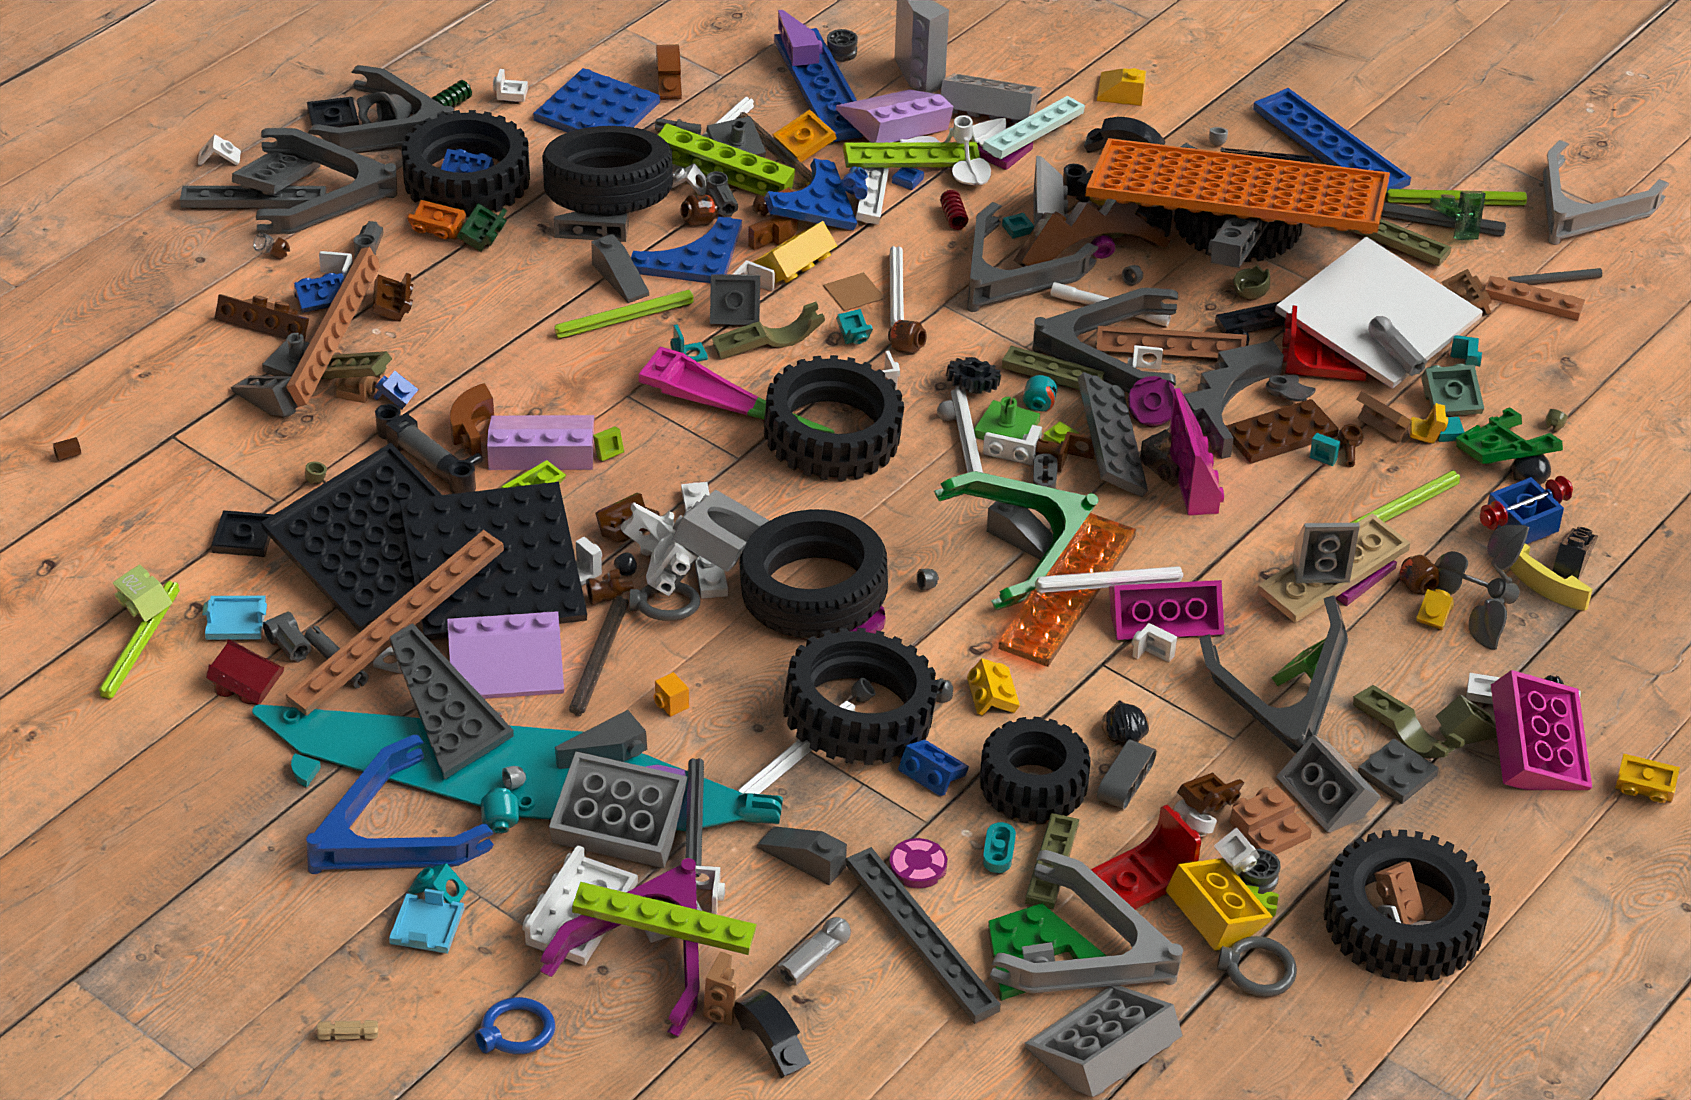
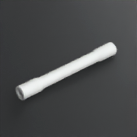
M1056 282L1053 283L1051 289L1052 297L1087 305L1109 299L1105 296L1078 290L1075 287ZM1141 314L1135 316L1136 318L1168 327L1171 315Z

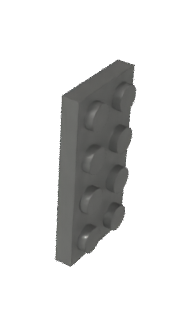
M267 153L232 173V182L240 184L241 187L246 189L254 188L261 190L264 194L274 195L319 168L320 164L295 153Z

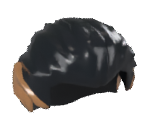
M1119 700L1104 714L1101 728L1109 741L1119 740L1126 744L1129 739L1139 742L1149 732V722L1146 713H1143L1140 708Z

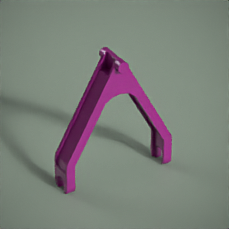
M685 858L682 860L681 865L626 893L697 910L696 862L691 858ZM580 915L564 923L541 957L540 962L545 964L540 972L552 977L570 950L622 924ZM684 939L685 991L668 1018L671 1020L670 1023L672 1025L667 1031L677 1037L681 1035L697 1009L700 989L698 943Z

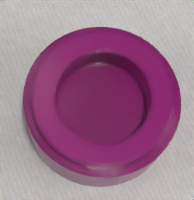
M1098 236L1091 242V244L1098 247V250L1093 253V256L1096 258H1107L1115 251V244L1110 236Z

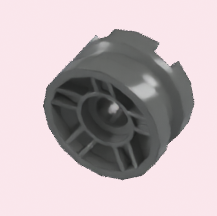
M838 29L831 31L827 35V47L835 61L844 62L846 58L852 60L857 56L858 36L856 33L847 29Z
M1256 849L1260 855L1256 865L1247 872H1240L1238 876L1246 885L1259 887L1258 893L1264 894L1276 888L1281 866L1278 857L1271 851Z

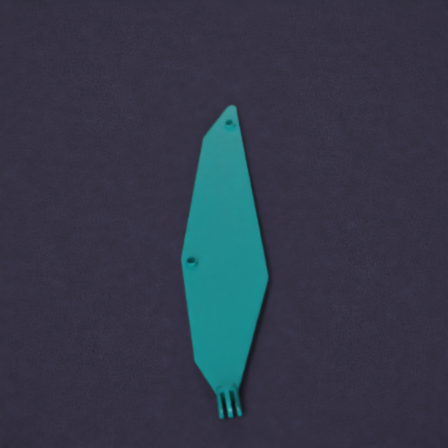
M262 704L256 705L252 709L255 717L299 753L364 772L384 747L411 735H419L424 743L409 749L407 753L420 748L424 753V759L411 767L391 775L389 780L480 807L481 799L491 789L506 788L502 779V769L510 766H519L526 775V781L521 787L510 790L518 798L519 817L551 820L570 769H559L557 767L555 747L583 733V731L509 725L514 733L512 738L444 780L420 718L314 709L306 716L295 707ZM643 753L624 761L625 763L643 767L662 765L681 769ZM686 770V790L683 795L677 822V831H686L688 771ZM704 778L702 828L739 820L779 824L783 797L778 795L741 793Z

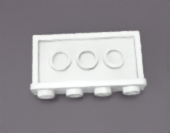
M577 845L572 853L567 854L560 872L553 875L550 887L546 893H542L539 896L533 913L526 916L522 927L523 931H525L526 945L545 951L559 928L564 923L580 916V914L572 913V905L580 881L628 892L636 887L638 875L584 857V847ZM606 933L570 950L565 959L586 965Z

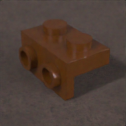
M406 273L401 282L379 274L374 281V313L382 317L401 321L404 314L410 312L413 303L410 296L414 286L411 284V274Z
M635 493L598 510L595 514L603 537L615 540L616 542H625L630 537L622 532L621 525L632 517L631 505L633 502L660 516V513L657 510L645 507L642 494ZM640 528V529H639V531H641V532L648 531V530L645 529V528Z
M1212 772L1183 783L1177 793L1189 807L1194 808L1202 815L1210 811L1216 812L1225 805H1233L1241 796L1239 791L1244 782L1238 779L1225 784Z

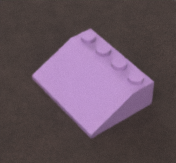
M904 90L836 105V110L871 143H885L948 130L954 106L940 94Z
M594 415L491 416L487 443L489 470H530L546 460L559 470H593Z
M558 612L447 619L450 663L484 699L564 693Z

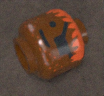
M689 195L682 202L680 208L682 218L690 226L710 225L718 211L716 203H714L709 195Z
M898 320L890 328L888 339L896 351L916 353L924 347L927 333L917 321Z
M1415 555L1403 561L1399 577L1413 593L1426 594L1427 589L1433 591L1439 583V570L1426 556Z

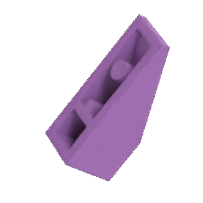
M778 10V30L792 66L819 63V54H822L823 47L821 40L817 39L815 32L784 10Z

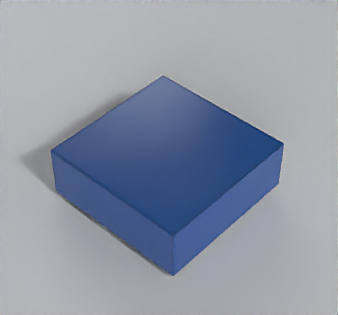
M901 167L892 176V183L913 190L924 179V172L913 167Z

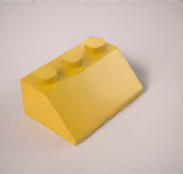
M822 221L794 235L754 260L753 263L774 270L775 283L781 280L787 283L798 277L796 272L800 269L803 273L815 266L814 260L817 259L821 262L831 256L830 250L837 247V244Z
M1224 858L1178 864L1166 889V892L1174 900L1175 904L1179 906L1215 951L1220 950L1222 946L1231 948L1235 942L1251 937L1271 922L1273 918Z

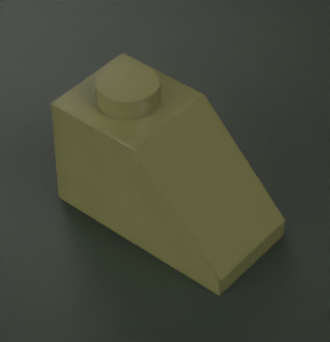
M1459 695L1436 715L1441 724L1439 730L1446 739L1454 733L1465 740V745L1497 738L1496 723L1492 716L1462 695Z

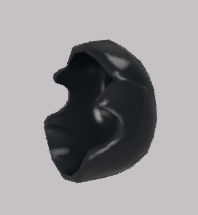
M1544 454L1514 459L1510 471H1513L1514 480L1523 481L1532 477L1540 485L1545 483L1550 477L1551 465Z

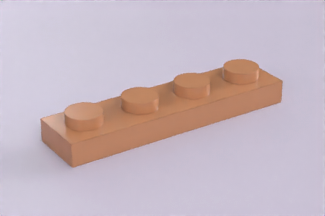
M1490 276L1484 289L1487 291L1490 299L1575 321L1579 320L1585 299L1577 298L1573 295H1565L1549 289L1529 286L1528 284L1506 280L1502 277Z

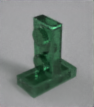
M1461 191L1459 200H1455V196L1442 194L1441 198H1431V208L1456 219L1453 238L1458 240L1479 239L1486 193L1481 191Z

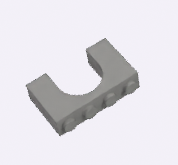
M714 490L709 496L705 494L700 502L697 501L692 509L688 508L684 516L680 515L673 526V530L676 532L672 540L728 572L736 565L749 537L769 520L723 493Z

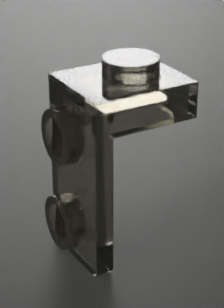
M1163 430L1142 441L1140 458L1146 467L1150 468L1170 486L1175 487L1178 485L1180 467L1167 457L1170 454L1172 434L1167 430Z

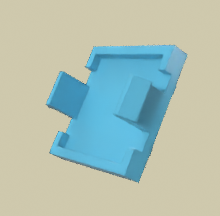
M211 596L210 600L204 603L202 615H206L207 618L205 639H261L264 615H266L267 609L266 596Z
M425 889V899H419L418 895L406 894L389 937L390 944L448 954L464 912V903L452 901V904L444 903L443 894L445 891Z

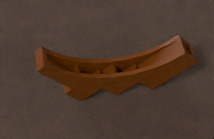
M1107 199L1102 208L1091 201H1088V203L1078 202L1068 219L1056 211L1054 213L1044 212L1013 261L1022 267L1050 261L1076 242L1104 233H1125L1140 238L1156 248L1166 249L1170 240L1164 236L1166 233L1157 226L1152 227L1146 223L1147 218L1136 212L1139 205L1135 202L1122 204L1116 202V200Z

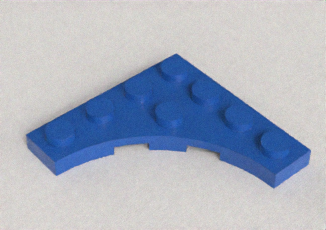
M813 159L810 164L812 182L808 187L786 193L768 191L764 197L770 214L814 223L823 221L825 225L854 230L858 224L847 194L840 184L841 178L836 165L830 160Z
M718 217L709 232L692 243L663 251H633L631 259L639 274L711 283V274H727L742 229V220L731 217Z

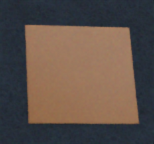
M864 272L824 284V287L844 311L885 299Z

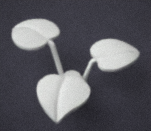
M965 115L954 119V128L949 129V134L944 142H949L952 136H954L958 143L964 144L966 161H959L952 168V175L958 182L967 185H983L988 182L991 176L990 165L982 158L970 160L969 140L977 142L983 147L985 140L1006 129L1005 118L989 120L973 125L972 119ZM932 136L900 139V142H940Z

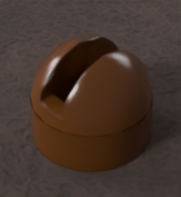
M757 195L752 206L754 212L757 214L761 211L762 216L768 214L765 196Z
M278 237L269 254L277 258L288 256L286 252H290L289 243Z

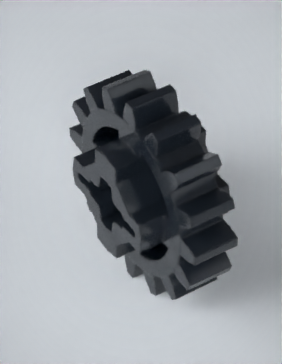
M965 357V360L956 358V361L951 360L946 372L947 381H951L952 386H960V390L966 389L970 393L982 394V391L991 393V389L997 390V387L1000 385L1001 374L1000 370L995 369V365H990L987 361H979L975 357Z

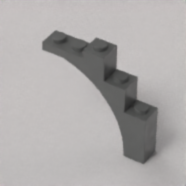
M1274 341L1218 352L1215 370L1201 373L1200 384L1197 386L1198 391L1184 394L1201 427L1202 433L1207 436L1212 449L1217 451L1221 459L1231 457L1233 436L1222 419V413L1229 401L1247 386L1271 376L1281 375L1284 355Z

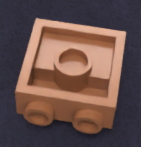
M1279 786L1271 790L1268 787H1264L1257 792L1255 797L1249 800L1243 797L1233 804L1230 824L1234 828L1237 827L1256 849H1265L1276 855L1310 839L1312 830L1294 812L1296 804Z

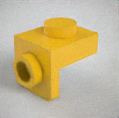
M1435 403L1426 420L1411 417L1410 437L1434 444L1441 431L1444 432L1448 425L1445 405Z
M1427 589L1416 618L1417 622L1443 630L1448 614L1454 606L1453 597H1450L1448 592L1440 589H1435V591Z

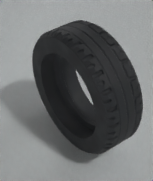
M596 126L570 131L552 140L542 155L545 193L557 205L576 212L621 214L642 210L663 200L673 186L672 150L670 146L659 135L644 129L626 126Z
M809 509L778 516L760 526L749 537L740 555L741 592L746 608L763 625L781 634L799 638H811L812 636L820 638L821 633L828 630L832 634L838 633L839 628H847L848 631L853 630L868 621L879 610L888 592L887 552L882 539L866 523L842 512ZM806 558L838 560L850 565L857 571L850 578L839 584L818 589L791 587L771 577L782 566Z

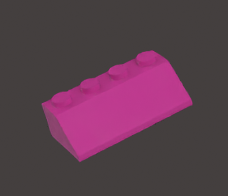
M1222 580L1109 586L1110 614L1116 640L1133 639L1136 632L1142 631L1148 623L1177 637L1225 634Z

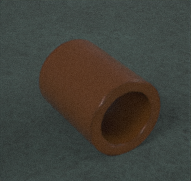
M77 437L53 443L54 453L58 461L81 455V448Z

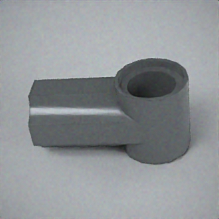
M714 171L707 175L706 195H709L714 203H716L718 214L723 215V217H730L734 212L738 211V203L727 185V175L723 172Z
M368 221L366 225H363L360 234L354 237V259H356L362 248L369 246L373 254L376 255L384 233L383 227L379 226L377 222Z
M285 612L263 622L264 633L271 644L277 643L290 660L300 662L306 659L308 653L311 652V644L299 631L297 621L291 612Z

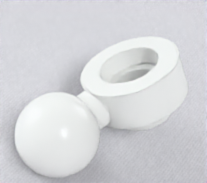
M1184 799L1176 803L1174 811L1180 814L1182 820L1191 829L1196 830L1200 836L1213 833L1217 822L1214 817L1208 814L1201 815L1194 808L1189 807Z

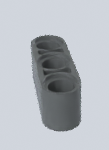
M1129 739L1102 779L1097 791V799L1124 810L1151 770L1157 750Z

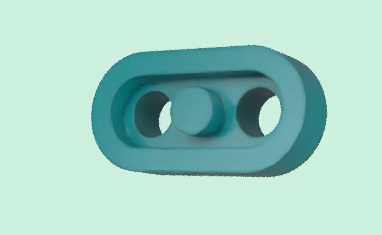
M997 822L990 825L987 829L983 865L990 872L1003 873L1009 870L1012 865L1016 831L1010 824Z

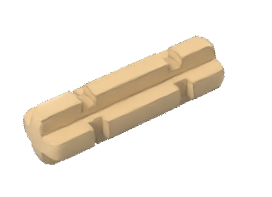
M365 1020L364 1024H360V1021H335V1024H331V1021H320L317 1025V1037L319 1040H331V1037H335V1040L360 1039L361 1036H365V1039H376L378 1037V1022L376 1020Z

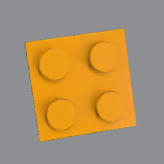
M810 109L772 134L775 142L799 164L837 139L835 132Z

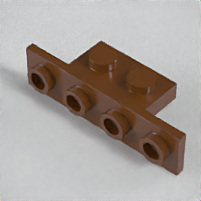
M219 294L214 318L286 339L292 333H299V335H303L304 341L309 318L297 315L298 310L289 308L290 304L284 302L270 303L267 302L268 298L256 295L252 299L240 300Z

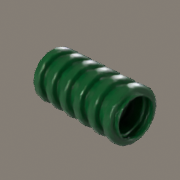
M459 80L436 96H433L432 99L443 106L455 108L472 97V89L466 81Z

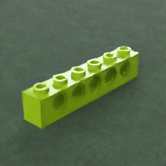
M667 123L658 134L667 142L672 150V164L686 168L695 163L706 176L714 171L723 172L728 177V184L765 196L768 191L780 192L786 188L792 189L794 168Z

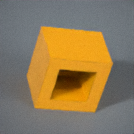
M674 672L655 680L653 698L660 709L663 708L671 717L689 708V688Z

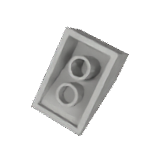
M1304 523L1295 541L1292 558L1296 583H1350L1360 528L1359 523Z

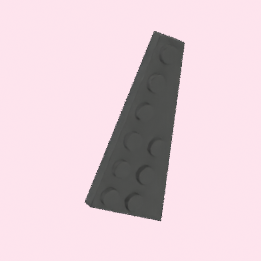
M413 623L390 636V644L444 780L514 736L513 729Z

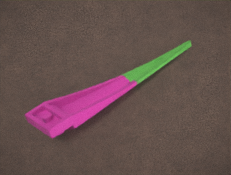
M660 346L639 373L640 383L660 388L664 394L764 419L766 400L717 375L684 353ZM793 413L805 425L822 432L835 434L833 429Z

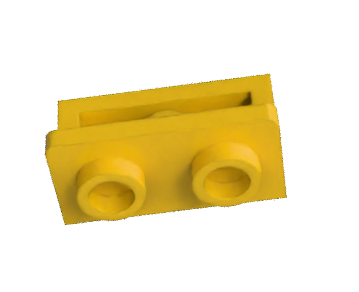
M981 658L970 669L967 680L977 714L983 716L991 706L1015 713L1020 704L1009 667L1002 663H995Z
M1623 753L1615 788L1631 796L1638 794L1649 796L1652 801L1659 803L1672 802L1680 767Z

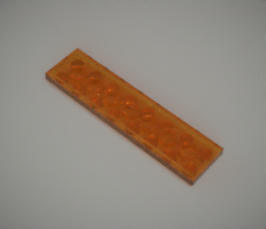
M1090 513L1046 576L1113 571L1136 537V529ZM1101 588L1039 593L1035 589L999 640L998 649L1049 667Z

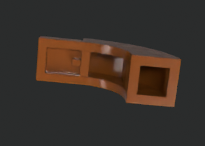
M679 44L656 45V66L658 70L660 100L682 99Z
M786 188L780 192L786 193L793 191L790 188ZM770 214L771 217L749 226L748 246L756 250L772 242L776 245L782 244L795 235L798 228V219Z
M485 383L463 392L455 400L450 410L452 442L454 445L461 444L464 450H468L470 456L476 453L482 455L481 436L476 426L494 416L493 397Z

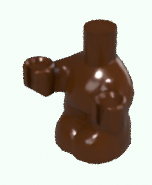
M619 569L609 571L608 574L602 577L603 581L601 582L595 578L587 579L586 589L590 604L596 605L602 600L611 601L621 596L624 592H629L630 589H634L632 580L619 582Z

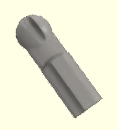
M1376 316L1370 321L1368 330L1371 337L1376 339L1410 376L1420 374L1425 369L1428 361L1392 325L1390 319L1385 316Z
M839 917L828 919L819 932L811 939L804 941L777 965V973L782 978V981L789 986L799 984L825 961L826 957L835 948L847 943L851 936L849 923Z

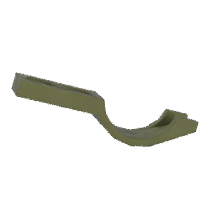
M813 302L804 305L802 313L797 320L788 326L768 328L758 321L712 337V341L721 360L765 344L781 348L793 346L809 336L825 321L823 313L817 315L818 304Z
M1374 685L1353 696V705L1393 729L1403 745L1423 758H1444L1451 751L1464 746L1465 740L1454 733L1449 735L1445 741L1437 740L1430 736L1420 725L1413 708Z

